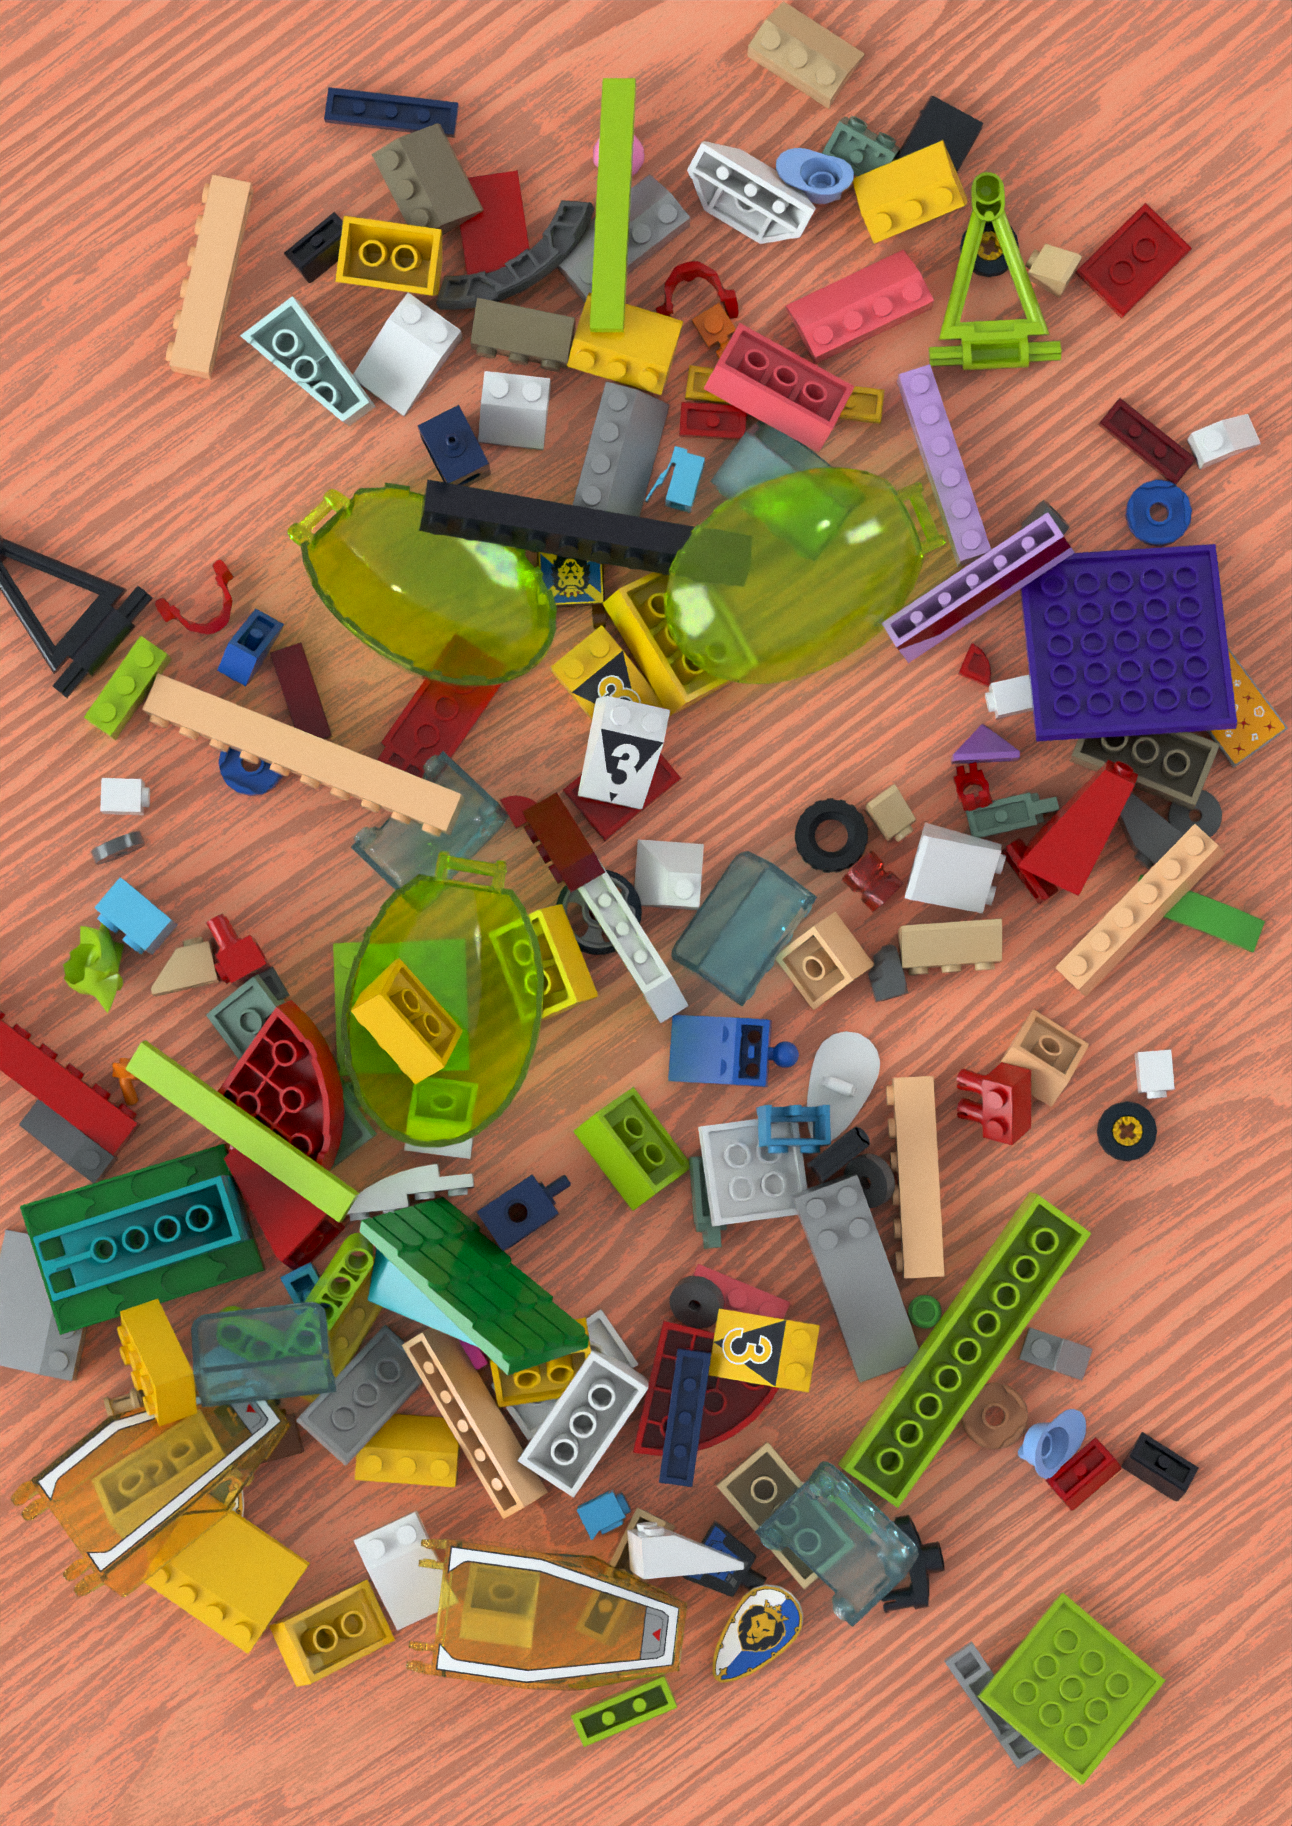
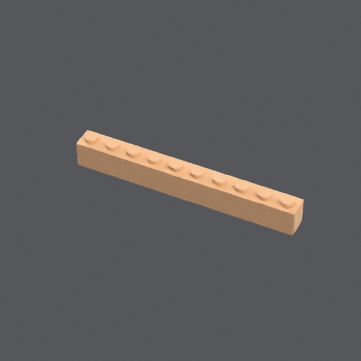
M159 673L142 709L151 716L149 721L158 726L168 728V725L172 724L181 728L180 734L193 740H198L199 736L211 740L210 746L223 752H228L230 747L241 752L239 757L248 762L258 764L259 760L271 764L269 769L278 774L288 777L289 772L301 776L300 782L318 789L319 785L322 784L332 788L330 794L348 801L350 796L362 800L360 806L379 813L382 808L392 812V819L409 825L411 820L422 824V831L436 837H440L441 833L451 835L466 800L460 793Z

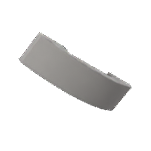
M972 1641L944 1660L1018 1769L1042 1753L977 1697L993 1678L994 1674Z

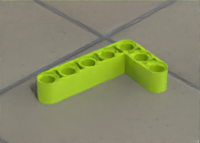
M362 1233L349 1235L285 1331L240 1307L228 1306L223 1308L217 1317V1340L224 1347L282 1377L294 1378L299 1376L373 1266V1244ZM355 1251L364 1252L365 1255L356 1257L353 1256L351 1253ZM338 1277L347 1278L348 1281L337 1282L334 1279ZM321 1303H327L331 1306L328 1308H320L317 1305ZM233 1324L239 1328L231 1330L225 1326ZM303 1329H310L314 1332L310 1334H304L300 1331ZM256 1340H265V1341H267L268 1343H266V1344H257V1343H255L254 1341H256ZM294 1355L296 1358L286 1359L283 1356Z

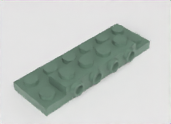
M255 975L207 1013L206 1016L240 1060L274 1009L285 1003L284 999L278 1001L261 977ZM335 1059V1062H336L337 1068H338V1072H339V1071H340V1065H339V1063L337 1062V1060ZM341 1076L345 1113L342 1140L330 1171L377 1135L358 1109L362 1105L358 1100L360 1098L359 1090L353 1083H345Z

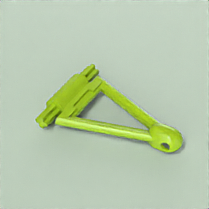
M981 173L975 177L971 186L972 213L938 339L961 340V346L929 347V364L931 367L962 365V370L1024 368L1029 367V362L1060 361V341L1028 342V336L1050 334L1004 210L1005 191L1003 182L994 173ZM986 222H992L1027 319L960 322Z

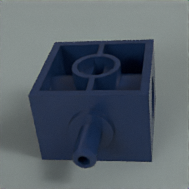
M459 405L418 425L420 437L444 483L468 487L491 475L489 462Z
M532 1174L478 1210L477 1214L502 1251H506L559 1215L554 1206L556 1202L553 1197L570 1187L571 1182L566 1175H562L545 1187L542 1181L539 1183ZM515 1204H523L527 1208V1217L520 1223L513 1222L509 1216V1211Z

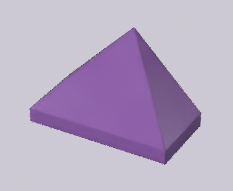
M981 724L952 755L951 764L1018 761L1020 751L984 724Z

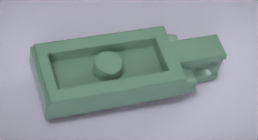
M1029 792L992 801L993 804L984 808L979 807L976 810H967L966 816L971 836L983 838L1036 826L1038 823L1045 822L1043 814L1058 811L1059 805L1057 797L1039 800L1038 793L1030 794Z
M702 1156L689 1157L693 1219L696 1232H702L704 1249L722 1247L720 1231L727 1230V1225L712 1227Z

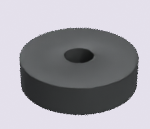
M1201 791L1196 806L1193 809L1197 810L1201 815L1198 822H1194L1189 818L1191 810L1171 803L1168 810V822L1183 835L1194 824L1209 837L1213 836L1219 829L1222 821V810L1217 799L1209 792Z
M136 831L99 845L91 851L96 865L104 864L140 849L145 845L141 832Z
M870 1153L862 1154L852 1159L846 1165L844 1175L851 1172L857 1174L869 1208H876L886 1203L892 1197L895 1189L894 1175L889 1165L881 1157Z
M688 1276L681 1279L670 1295L669 1302L673 1314L680 1322L689 1327L707 1328L712 1326L717 1321L718 1310L724 1309V1297L721 1290L716 1284L704 1277Z

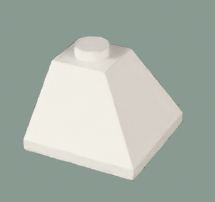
M638 839L634 888L640 898L641 906L699 910L704 844Z

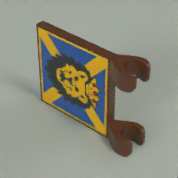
M537 552V567L540 574L538 577L541 631H553V608L592 606L594 629L599 628L601 625L606 628V611L602 604L605 602L603 564Z

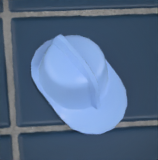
M793 148L781 153L776 160V171L779 177L785 183L801 189L808 199L815 204H828L835 200H840L842 191L847 189L853 182L854 171L851 165L841 158L828 156L809 149Z
M1069 1409L1058 1415L1052 1422L1032 1425L1028 1429L1024 1442L1018 1450V1456L1035 1466V1470L1040 1477L1044 1479L1052 1477L1080 1448L1086 1432L1085 1417L1080 1411Z

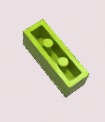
M140 636L84 718L116 740L151 690L157 674H162L172 660L170 656Z
M662 1673L571 1712V1718L583 1747H586L677 1708V1703L666 1676Z

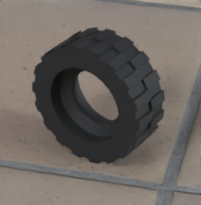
M827 798L824 801L819 800L805 809L798 820L795 831L796 848L803 861L811 865V868L821 870L824 873L842 872V870L852 867L862 857L868 843V827L862 813H859L854 805H849L841 799ZM837 820L847 829V843L839 851H824L816 843L815 831L823 821Z

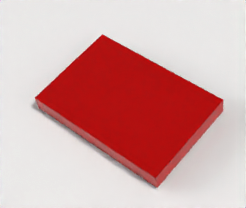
M518 170L468 177L484 211L460 225L467 275L483 271L486 274L505 267L504 263L515 258L527 248L530 250Z
M1145 203L1076 271V274L1122 319L1192 248Z
M660 753L642 809L578 796L582 774L564 788L563 792L605 842L680 781L681 777Z

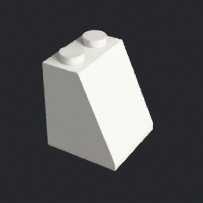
M925 822L907 882L905 898L983 913L985 904L992 905L997 887L991 885L994 873L1001 875L1006 855L1000 854L1002 844Z

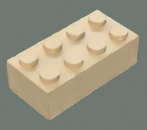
M767 1441L716 1484L719 1490L803 1589L807 1588L855 1546Z

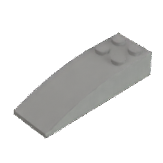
M851 1172L792 1194L791 1197L859 1382L861 1383L908 1365L919 1348L857 1174Z

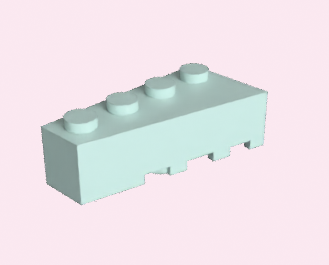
M293 296L240 335L348 426H351L376 407L301 302Z

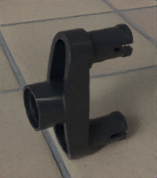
M909 1515L895 1517V1521L866 1526L868 1536L882 1534L870 1537L869 1543L871 1547L900 1541L904 1545L912 1583H910V1587L881 1592L882 1602L896 1600L884 1603L885 1613L914 1607L915 1610L929 1607V1574L945 1571L939 1541L922 1544L914 1522Z

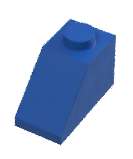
M255 608L228 642L217 671L247 686L263 664L284 624Z

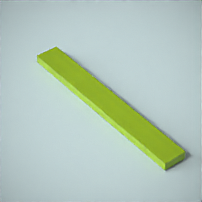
M603 78L590 313L591 332H624L636 103L635 78Z
M145 1040L140 1043L126 1067L128 1072L337 1222L344 1220L360 1194L148 1041Z

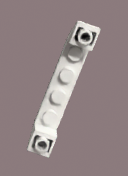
M603 867L604 874L578 888V891L661 1024L689 1005L673 976Z

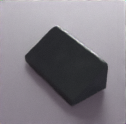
M335 212L284 252L285 256L308 283H312L338 262L343 221Z
M1143 1432L1139 1435L1121 1465L1123 1469L1176 1502L1187 1492L1199 1467Z

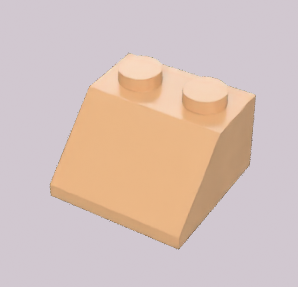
M836 912L814 925L775 956V959L813 1010L874 966V963Z
M1033 1009L1000 1063L1003 1062L1030 1069L1031 1095L1052 1107L1070 1081L1089 1044Z

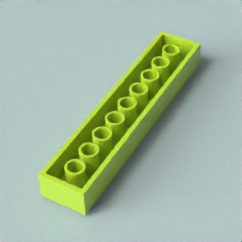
M1029 1192L840 1460L838 1466L899 1508L1091 1233L1038 1194Z

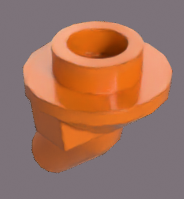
M120 1058L119 1063H112V1077L119 1079L126 1104L134 1105L139 1099L132 1081H140V1079L126 1070L131 1059Z

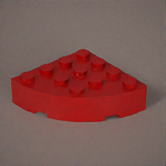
M290 1000L274 1009L217 1092L330 1171L342 1140L345 1115L343 1087L337 1064L325 1038L310 1017Z
M663 1321L633 1453L655 1456L663 1455L677 1349L684 1348L712 1353L714 1332ZM708 1375L698 1451L711 1448L735 1436L756 1420L773 1400L779 1388Z

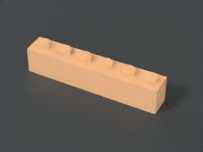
M212 175L211 183H205L202 194V203H206L203 216L198 215L195 224V234L199 235L196 247L191 246L187 265L191 266L189 279H183L180 297L184 298L182 311H176L173 322V329L177 330L175 342H169L166 352V361H170L169 365L173 372L211 380L254 191L250 182Z
M1194 824L1055 968L1086 997L1225 854L1223 850L1203 830Z
M934 1076L893 1078L892 1085L886 1086L887 1105H893L894 1119H888L889 1139L895 1138L896 1152H890V1168L892 1172H897L898 1184L895 1185L892 1204L899 1205V1218L893 1219L894 1238L901 1239V1252H895L896 1272H902L903 1278L944 1277Z
M429 1328L402 1344L403 1349L502 1518H507L548 1493L538 1474L518 1462L523 1449L459 1340L434 1328Z

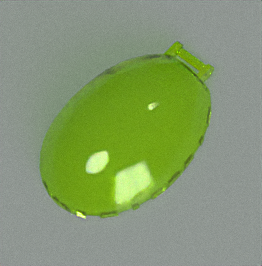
M815 467L790 474L786 473L760 482L726 500L715 508L714 512L703 523L697 525L691 531L692 535L683 548L678 550L668 571L670 577L667 591L664 593V613L670 634L680 651L695 666L715 677L745 684H772L790 681L820 671L864 646L884 629L881 623L899 612L918 580L924 563V554L946 543L943 534H938L921 493L924 491L921 482L910 484L896 491L887 479L864 470L844 467ZM907 499H910L927 539L923 542L920 541L915 524L903 502Z
M385 483L384 487L359 488L351 499L333 488L329 489L323 495L324 500L299 524L293 523L288 528L287 533L290 539L301 547L303 565L310 582L328 610L366 648L386 662L411 675L448 686L465 688L495 686L525 675L544 659L551 648L557 629L555 600L552 590L547 589L542 579L543 572L539 566L534 568L525 557L526 551L519 548L502 547L496 544L468 541L462 538L434 535L419 531L424 495L411 492L410 486ZM332 509L337 512L315 534L311 532Z
M440 851L434 877L418 874L401 888L396 889L382 904L381 910L372 924L367 927L358 954L354 956L346 984L341 1017V1041L344 1043L345 1069L349 1073L354 1088L353 1093L364 1112L380 1126L382 1131L396 1140L418 1147L439 1148L462 1143L483 1132L502 1115L514 1100L528 1074L539 1040L543 1015V962L537 934L526 908L513 890L503 888L507 869L506 861L497 860L496 863L454 857L450 856V853L447 851ZM448 869L492 876V884L487 886L447 879ZM398 958L406 964L463 1030L445 1067L417 1084L400 1070L393 1058L378 1045L377 1040L357 1021L355 1015L351 1012L361 992Z

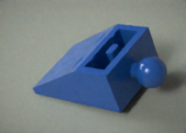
M673 1015L668 1081L768 1088L769 1061H774L779 1067L789 1068L796 1064L799 1052L793 1043L787 1041L780 1042L775 1047H770L772 1021L768 1019ZM756 1030L760 1033L761 1038L757 1043L749 1041L748 1035L751 1031ZM749 1064H756L758 1066L757 1075L749 1076L746 1073V1068Z

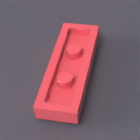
M700 1264L697 1265L693 1276L704 1277L718 1286L724 1297L725 1310L784 1319L790 1302Z

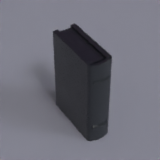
M930 96L923 110H920L918 119L894 159L897 160L943 140L958 173L984 123L937 97Z
M854 1127L806 1166L808 1169L811 1168L818 1177L819 1183H822L870 1145L869 1137L864 1130Z

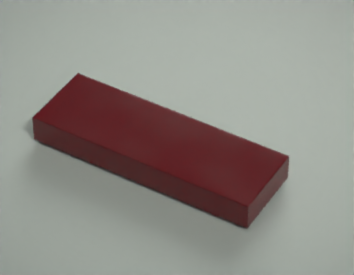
M1121 398L1116 401L1098 424L1165 479L1175 485L1196 461L1193 455Z
M300 642L270 652L294 728L324 740L331 738L330 727L302 643Z

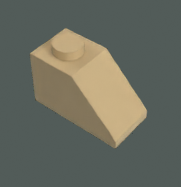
M1045 244L1041 252L1036 249L1033 251L1025 267L1030 269L1028 276L1031 282L1060 298L1075 274L1082 256Z
M895 784L867 803L865 812L887 842L893 838L899 842L914 831L911 825L916 821V818Z
M202 937L183 941L184 947L175 949L152 985V995L161 996L220 982L219 974L214 966L216 960L212 943L209 941L203 942Z

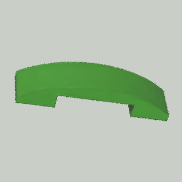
M1140 875L1138 882L1142 879L1144 875ZM1188 891L1164 916L1166 919L1222 939L1223 942L1252 953L1255 950L1265 921L1192 891Z

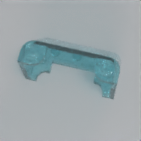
M444 751L439 756H432L423 766L425 771L423 779L460 793L466 799L451 835L441 833L440 837H436L422 831V824L411 820L410 824L406 825L390 817L380 828L377 826L371 828L364 827L357 833L354 838L355 843L351 846L364 861L416 910L426 906L495 835L508 818V814L500 804Z
M826 1461L820 1462L755 1531L765 1547L777 1551H782L789 1547L835 1592L832 1597L834 1613L841 1620L847 1621L852 1627L906 1577L919 1556L918 1549L911 1539L839 1469Z

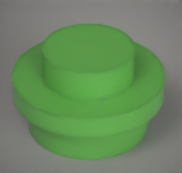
M917 1296L909 1304V1319L917 1327L930 1328L940 1320L941 1306L932 1296Z

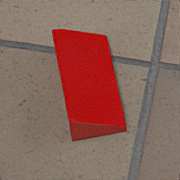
M1018 838L1007 845L1001 851V854L1006 855L1005 860L1036 902L1042 904L1057 893L1058 888L1055 884L1019 867L1027 846L1022 839Z
M1095 1437L1060 1467L1052 1477L1045 1481L1066 1506L1073 1511L1119 1472L1121 1466Z

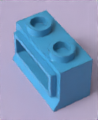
M772 1105L756 1107L759 1147H768V1153H788V1147H800V1153H820V1147L831 1145L830 1105H820L817 1107H802V1105L772 1107ZM771 1122H813V1138L771 1139Z
M611 1489L579 1505L577 1512L591 1540H593L598 1531H601L603 1535L622 1525L624 1522L623 1518L631 1512V1509L623 1493L621 1492L616 1495L614 1489Z

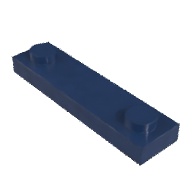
M328 87L324 120L326 123L410 133L438 123L441 125L446 137L455 138L459 104L457 102Z
M684 1348L677 1349L659 1483L686 1487L693 1486L711 1352Z

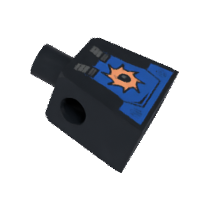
M715 1520L701 1543L727 1553L743 1562L744 1570L682 1576L686 1580L730 1597L735 1595L740 1585L750 1591L754 1587L764 1585L767 1577L751 1568L757 1557L756 1554Z

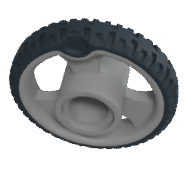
M606 870L613 883L622 890L621 895L640 924L642 908L637 891L626 878L616 872ZM565 885L559 894L556 905L562 904L566 915L568 903L573 902L581 905L583 919L589 926L586 934L582 937H579L573 931L580 951L592 955H605L616 952L610 941L605 942L603 940L602 928L598 921L590 917V909L578 889L570 893Z

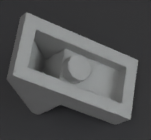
M1029 1327L1019 1359L1083 1380L1093 1349Z

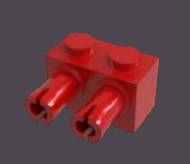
M223 913L206 922L220 947L218 953L215 954L219 962L214 964L223 982H226V984L231 982V984L238 988L253 976L259 975L271 968L256 939L251 935L243 939L238 938Z
M1001 1062L987 1075L964 1068L959 1071L957 1082L960 1083L957 1084V1089L982 1095L983 1103L964 1097L961 1098L957 1106V1111H960L957 1113L958 1118L982 1124L983 1138L1008 1145L1016 1143L1031 1129L1030 1069Z

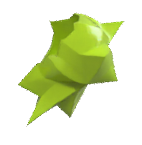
M101 923L99 930L80 926V945L69 952L71 958L63 964L65 971L64 980L69 987L78 993L96 997L108 1013L116 991L121 990L123 986V979L118 974L124 944L114 942L109 929L103 923Z

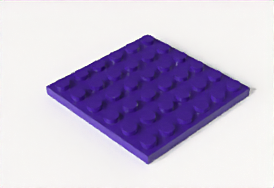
M1216 544L1074 553L1020 589L1036 742L1236 729L1237 717Z

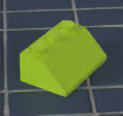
M634 1087L596 1112L573 1131L632 1211L636 1210L690 1169L689 1160Z

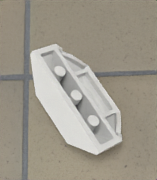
M703 141L687 169L704 211L759 244L800 238L816 210L815 206L801 189L785 183L775 169L738 148Z

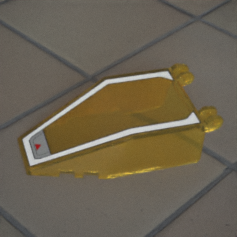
M252 1374L195 1391L197 1414L160 1427L155 1416L147 1414L145 1406L109 1416L35 1477L22 1483L13 1493L11 1501L15 1506L26 1503L39 1493L42 1498L33 1500L23 1509L21 1515L24 1520H34V1518L49 1508L83 1556V1558L74 1561L63 1572V1576L67 1581L76 1580V1578L90 1568L94 1572L93 1574L86 1575L76 1584L73 1590L77 1596L83 1597L90 1594V1592L95 1591L104 1584L121 1597L128 1596L230 1514L236 1505L234 1501L245 1485L248 1487L255 1478L253 1474L263 1459H268L291 1426L255 1375Z
M471 1538L421 1540V1546L426 1549L446 1550L444 1562L428 1558L419 1560V1567L443 1570L434 1643L409 1641L408 1647L416 1651H433L432 1664L411 1660L406 1663L407 1669L427 1675L521 1689L580 1691L680 1670L687 1602L637 1579L632 1574L606 1563L605 1560L594 1555Z

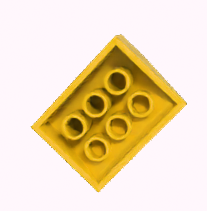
M652 572L619 588L602 603L663 707L670 710L669 717L695 704L760 665L712 582L696 581L690 578Z
M202 1489L187 1503L137 1578L249 1654L310 1563Z

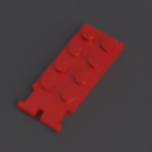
M455 635L382 740L381 745L385 749L377 761L427 781L431 778L436 782L510 675V671Z

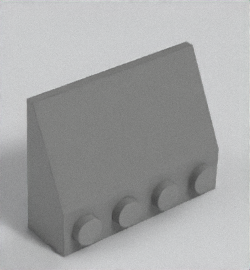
M6 1229L0 1254V1366L75 1381L78 1376L88 1327L62 1335L59 1334L29 1235Z

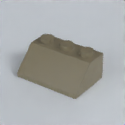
M437 123L399 137L372 154L407 225L442 229L443 236L484 211L440 124Z
M477 298L470 342L471 349L477 350L476 354L482 357L495 358L497 354L509 357L508 361L515 364L527 365L528 361L541 363L540 367L542 369L559 372L560 368L568 369L567 363L576 333L575 318Z

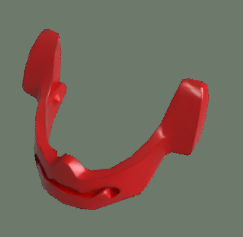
M698 261L685 262L673 269L664 285V304L656 307V313L671 317V314H674V305L671 303L672 295L676 286L683 280L690 282L699 277L706 279L713 285L718 292L717 296L720 298V302L723 303L729 319L737 318L739 314L735 290H726L720 282L717 272Z
M217 560L212 565L216 573L217 586L222 588L223 608L220 615L214 617L206 624L194 623L181 616L180 610L176 609L174 605L171 606L165 598H160L155 601V606L165 622L176 619L187 630L207 635L214 634L227 625L233 602L227 584L234 576L222 560Z

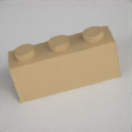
M783 1L764 21L748 45L747 56L829 109L865 54Z
M1002 918L901 926L898 929V942L902 969L908 970L909 975L929 974L928 968L941 967L942 973L961 972V966L975 965V971L995 969L994 963L1002 961Z

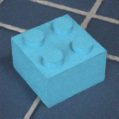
M121 877L94 907L101 913L97 919L114 933H117L119 930L123 931L126 936L122 940L141 955L144 951L153 955L178 925Z

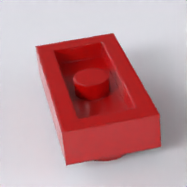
M681 402L679 437L745 441L747 413L733 405Z

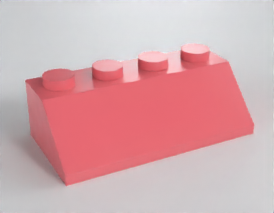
M903 249L786 305V309L813 364H818L931 310L934 299L920 271Z
M739 323L703 389L819 453L845 407L854 386Z

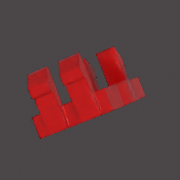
M977 762L968 764L969 773H965L964 765L957 766V776H954L953 780L957 798L961 802L963 810L972 811L976 810V808H984L993 804L988 781L985 779L982 769L978 770ZM970 785H978L983 789L978 791L979 796L974 797V793L965 795L963 792Z

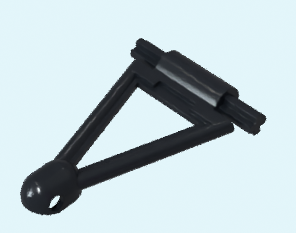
M0 535V590L53 674L57 673L69 658L73 660L70 666L52 685L63 696L68 698L88 674L92 677L136 627L132 622L153 598L145 590L137 586L116 610L113 606L127 590L126 588L4 539ZM6 557L99 595L56 646L2 562Z

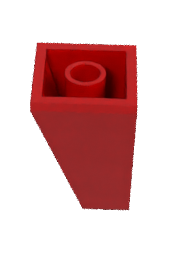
M1108 760L1030 839L1019 867L1079 896L1135 786L1138 774L1134 773L1133 768L1126 763L1120 761L1114 763Z
M232 1145L230 1146L229 1154L224 1160L276 1257L293 1271L310 1262L312 1263L346 1226L341 1222H337Z

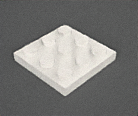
M758 1119L698 1127L712 1227L798 1215L791 1195L808 1189L803 1153H800V1147H788V1153H768V1147H759ZM771 1122V1139L800 1138L798 1122Z

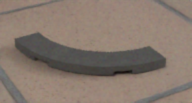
M561 200L554 218L542 233L543 238L531 250L527 248L515 258L504 263L505 267L487 274L483 271L470 275L444 276L436 301L440 310L476 308L477 298L499 302L539 282L563 262L582 238L594 212L592 202Z

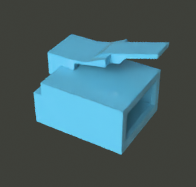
M675 446L667 469L661 473L646 497L645 502L649 501L656 488L662 486L673 466L675 468L666 496L665 506L691 513L705 465V458L687 453L688 449Z

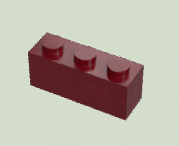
M557 792L522 812L528 822L523 828L533 844L538 841L540 842L536 849L544 863L547 864L550 861L553 863L548 868L557 884L564 881L571 893L605 873L595 852Z

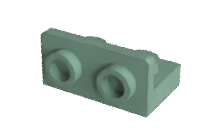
M844 116L838 122L822 154L844 159L851 165L854 175L859 176L892 162L901 148L895 145L896 140L882 132H879L877 135L867 129L868 124L855 116L850 118Z

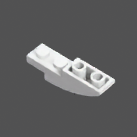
M439 1164L405 1170L386 1177L360 1192L347 1215H350V1221L370 1218L369 1212L383 1211V1214L393 1213L395 1210L410 1206V1194L415 1195V1200L435 1198L434 1192L448 1190V1197L468 1195L467 1188L474 1187L473 1174L440 1177Z

